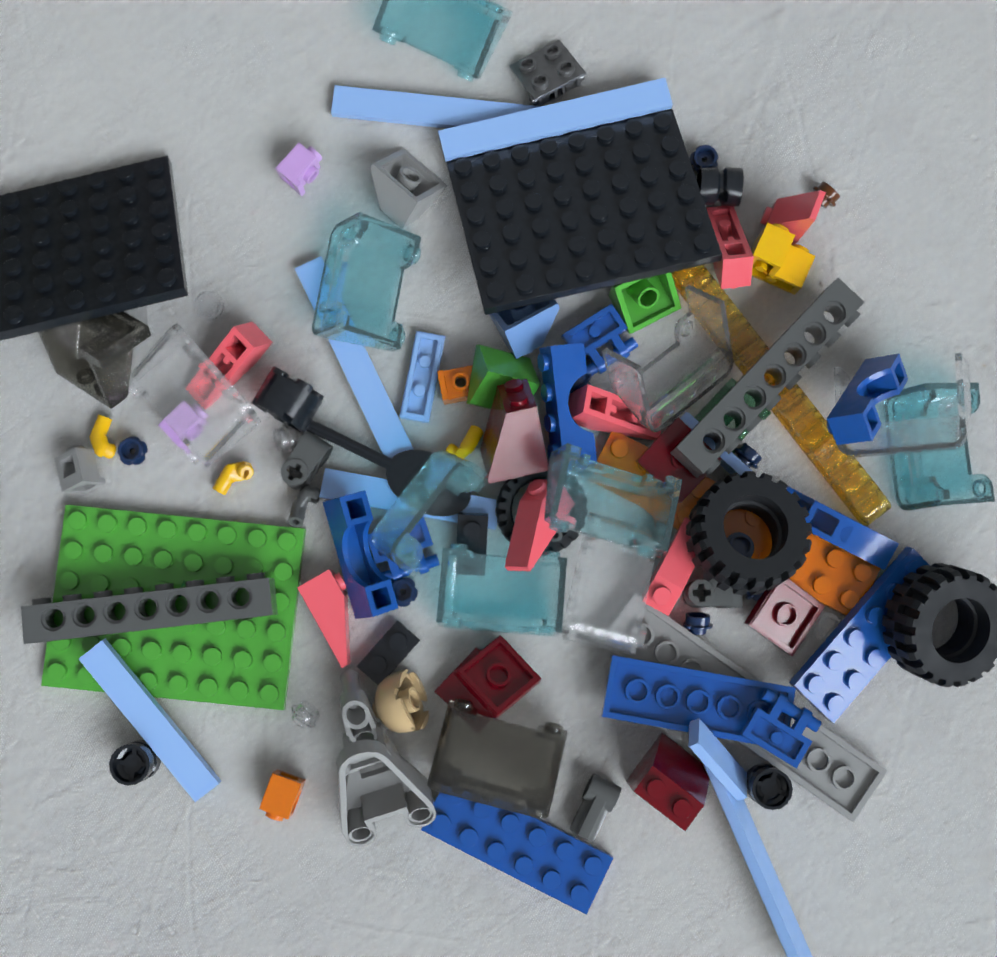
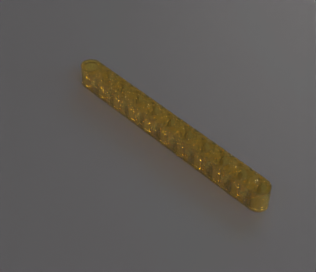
M704 265L671 272L677 291L744 375L769 347L725 291L720 288V285ZM765 373V381L774 386V377ZM796 383L790 390L784 387L778 394L782 399L771 411L853 516L862 525L868 527L891 509L889 500L846 445H836L833 434H830L827 429V421Z

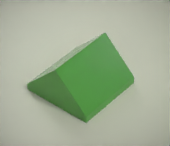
M671 272L614 285L611 287L608 295L616 311L628 327L627 332L629 334L682 308Z
M480 344L476 345L466 404L491 409L497 385L505 384L512 379H527L534 396L541 384L531 359L524 356L516 359L513 353Z

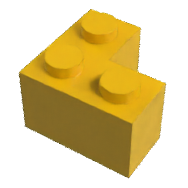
M767 223L751 248L754 256L752 276L795 295L802 288L815 255L810 254L809 250L801 245L794 244L792 246L795 234L790 233L787 227L777 223Z

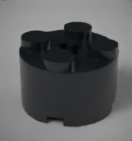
M273 366L251 403L263 412H268L285 425L305 433L322 404L324 396L313 390V387L299 378L295 381L289 378V374Z

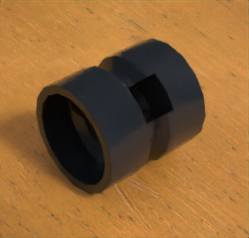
M700 166L697 183L705 205H714L719 201L721 206L739 207L744 184L743 169L725 167L723 171H719L718 167Z
M138 740L116 749L111 755L109 769L113 779L119 784L126 786L136 785L153 776L158 771L161 760L145 740Z
M764 763L754 765L747 771V794L753 801L763 808L770 810L781 809L788 804L792 797L793 787L791 780L785 773L772 765Z

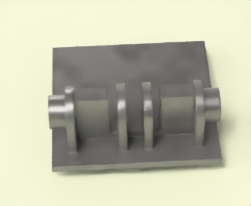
M560 40L509 66L530 94L528 99L533 106H542L551 100V96L554 99L558 98L557 90L563 95L567 91L581 85L580 82L584 81V76L587 75Z

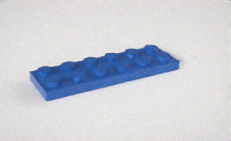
M906 546L789 681L808 702L833 724L891 658L887 649L890 645L884 643L883 632L886 631V627L882 626L883 615L886 616L888 610L885 608L887 599H892L894 595L892 590L897 584H903L904 576L910 572L917 573L916 569L918 567L929 565L912 547Z
M611 655L601 716L689 732L690 721L700 718L717 738L756 744L741 735L740 732L755 707L766 713L769 710L770 704L761 699L765 689L768 688L776 694L778 692L788 697V701L794 704L796 688ZM781 712L777 720L790 727L791 717Z
M448 773L434 801L436 818L431 824L423 826L421 830L587 915L612 863L613 856Z

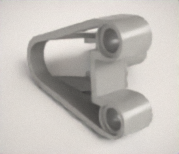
M349 669L343 671L340 675L343 694L339 700L346 733H343L342 738L344 748L336 759L338 809L341 830L346 841L353 846H364L375 840L377 836L375 821L402 813L408 825L423 827L435 820L436 810L427 778L398 753L394 743L389 741L382 722L377 723L367 694L361 690L358 672ZM381 762L386 765L373 771L360 773V769Z

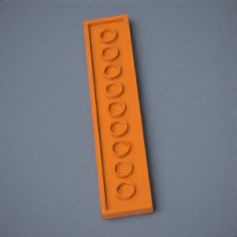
M611 432L597 459V463L594 465L585 483L678 530L685 517L690 519L689 515L692 508L716 481L705 477L682 503H678L636 462L648 447L621 433ZM734 509L726 513L724 517L726 538L732 533H744L752 539L754 544V553L751 558H766L771 552L772 538L765 522L759 516L747 510ZM812 533L806 538L812 541L810 551L805 554L807 559L802 567L797 569L796 573L789 579L824 606L846 616L872 587L881 568Z

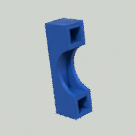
M584 343L539 348L540 354L537 357V364L542 372L541 397L546 406L544 426L549 433L550 444L547 448V454L550 462H552V467L567 468L596 464L597 456L594 433L582 429L575 423L568 406L569 393L573 384L587 373Z
M900 353L864 360L827 417V429L830 434H833L836 445L866 442L874 439L882 425L875 405L889 397L900 394L908 381Z
M366 491L322 502L355 619L375 617L398 609L391 580L380 572L370 552L368 531L374 519Z

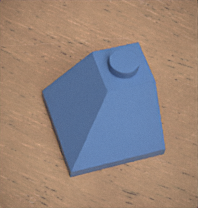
M555 299L489 315L506 346L517 359L530 354L534 349L543 345L560 308Z

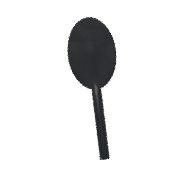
M314 420L311 421L307 428V431L385 468L387 481L393 493L403 503L418 512L438 517L452 516L463 511L470 502L471 488L466 476L454 463L438 454L424 450H408L390 458Z

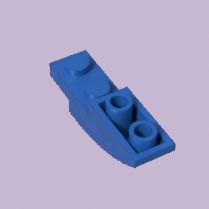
M789 486L786 490L791 494L796 492L801 498L797 501L800 507L805 506L807 508L809 516L805 520L806 523L812 524V533L883 570L886 569L899 543Z

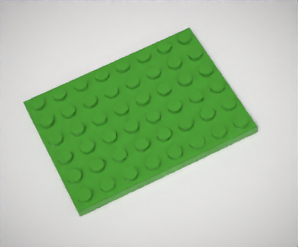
M66 505L52 603L63 602L62 596L82 594V599L94 598L93 592L112 590L113 596L124 595L125 588L143 587V592L155 591V585L174 583L175 589L180 588L183 581L204 580V584L209 585L216 584V578L235 576V581L247 580V574L265 572L266 578L275 579L278 615L49 641L46 647L41 686L105 692L79 661V658L106 638L153 697L285 710L299 596L297 587L300 586L306 529ZM245 588L240 589L236 594V600L240 605L243 606L249 601V592ZM210 592L206 597V605L210 609H214L219 599L216 593ZM181 595L180 598L176 599L175 607L179 612H184L188 603L187 599ZM150 599L145 604V611L149 616H152L156 612L157 606L155 601ZM122 603L117 604L114 610L115 616L120 620L126 612ZM90 606L84 612V618L88 623L92 622L95 616L94 610ZM59 610L54 614L53 618L54 623L58 627L64 619L62 612Z

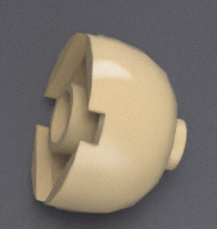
M409 669L387 676L378 685L372 704L376 718L380 719L382 724L389 730L397 733L414 732L424 729L429 719V710L423 711L422 701H428L425 689L416 673H407Z

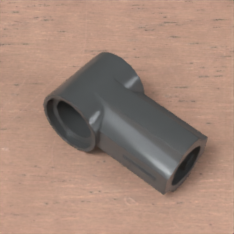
M593 773L584 789L583 801L576 812L570 830L578 836L594 842L607 813L611 812L616 805L622 787Z

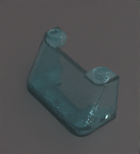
M383 0L372 30L380 33L379 39L386 43L395 45L397 41L404 42L453 65L458 70L457 76L473 82L474 78H481L508 25L513 11L490 0Z
M358 212L336 224L329 238L312 322V333L326 339L386 351L400 350L405 341V331L401 323L395 322L404 269L418 262L421 255V249L419 248L421 237L362 212Z
M978 382L924 383L902 389L900 394L884 400L883 411L896 503L901 509L910 511L995 502L993 485L989 477L985 474H972L964 416L971 415L979 409L980 390Z
M568 443L551 452L548 463L544 520L550 524V529L558 532H568V530L632 548L637 550V555L646 558H655L656 554L668 552L682 479L668 475L665 478V482H662L661 480L653 479L654 475L651 474L640 476L590 460L591 455L584 454L580 456L582 448Z
M440 450L434 452L374 528L371 534L373 546L414 578L423 567L420 563L423 558V549L418 540L410 535L411 531L445 488L456 496L461 492L469 493L472 491L479 494L488 481V473L476 464L448 451Z
M450 544V548H443L437 625L453 629L560 636L563 623L567 558L560 557L559 552L544 551L531 571H507L505 568L507 556L474 554L473 551L468 550V545Z

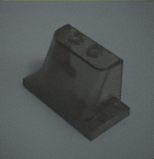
M124 311L38 332L55 372L110 409L122 402L129 394L133 348L151 336L148 325Z

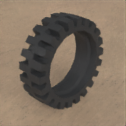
M548 466V471L507 480L500 489L495 508L497 523L502 531L501 533L510 542L514 527L512 504L520 488L535 479H557L574 506L569 512L566 525L563 527L562 539L557 542L550 541L542 555L559 552L571 545L570 543L577 539L580 530L583 529L584 518H586L587 511H585L586 499L583 498V491L577 485V481L570 477L567 472L552 466Z

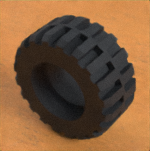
M745 471L741 476L738 473L727 475L724 480L720 479L714 483L697 501V504L690 512L689 518L691 521L686 525V535L691 536L686 544L688 552L694 551L695 553L692 562L696 568L702 566L706 571L702 576L707 581L712 579L718 581L717 588L723 591L730 587L733 588V594L744 595L747 592L751 595H757L765 590L770 591L793 576L807 559L805 554L810 551L812 544L810 539H806L812 534V524L806 523L805 520L809 516L807 508L805 506L800 507L797 501L801 498L796 492L792 494L786 490L788 486L781 480L777 483L771 481V475L762 473L759 477H756L754 471ZM734 509L747 510L756 514L765 522L772 538L771 552L766 558L753 559L746 557L731 546L724 531V517L728 511Z
M934 563L931 566L924 565L916 569L917 573H908L903 577V584L895 586L892 590L894 593L892 599H887L885 608L888 610L886 616L883 615L882 626L886 627V631L883 632L884 643L890 645L887 647L890 656L897 661V664L902 669L942 687H961L967 685L968 681H977L983 677L981 673L984 671L988 673L995 666L993 662L997 658V586L982 574L953 565ZM955 600L958 608V623L955 632L944 645L935 649L932 639L934 621L940 610L946 604Z

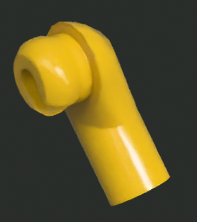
M98 414L89 439L94 453L98 457L110 459L116 452L115 444L109 443L106 436L112 419Z
M471 425L460 446L457 447L455 444L450 443L444 452V457L452 460V463H460L475 450L484 433L483 430L478 426Z
M246 461L225 465L212 489L226 495L233 482L249 480L253 476L254 469L252 465Z

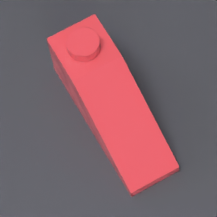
M818 190L779 198L771 208L768 206L765 208L760 223L764 224V227L767 223H777L787 227L790 233L795 234L791 244L793 246L816 220L826 192Z
M707 207L706 209L722 253L721 261L713 262L720 288L734 289L751 286L754 256L734 207Z
M253 321L233 326L186 387V390L205 410L209 409L258 362L273 342Z
M589 384L570 393L569 411L573 420L579 426L590 430L607 433L617 432L625 436L654 441L661 435L664 412Z
M557 479L533 480L520 499L505 562L507 571H531L574 506Z
M687 517L683 519L641 594L642 602L667 616L671 613L695 568L692 562L695 553L694 551L688 552L686 544L691 536L686 535V525L691 521Z
M329 569L297 588L340 666L343 668L351 664L348 596L345 592L347 588L340 572L335 574L333 570Z

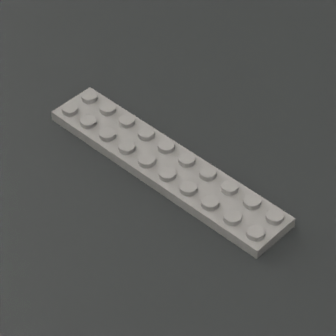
M635 593L631 595L599 642L621 657L759 681L670 617L642 602L641 597ZM791 718L790 728L792 727V725H793V723H794V719H793V718ZM822 724L817 732L807 727L803 731L802 735L813 742L797 769L759 745L740 742L852 822L855 821L887 773V770Z

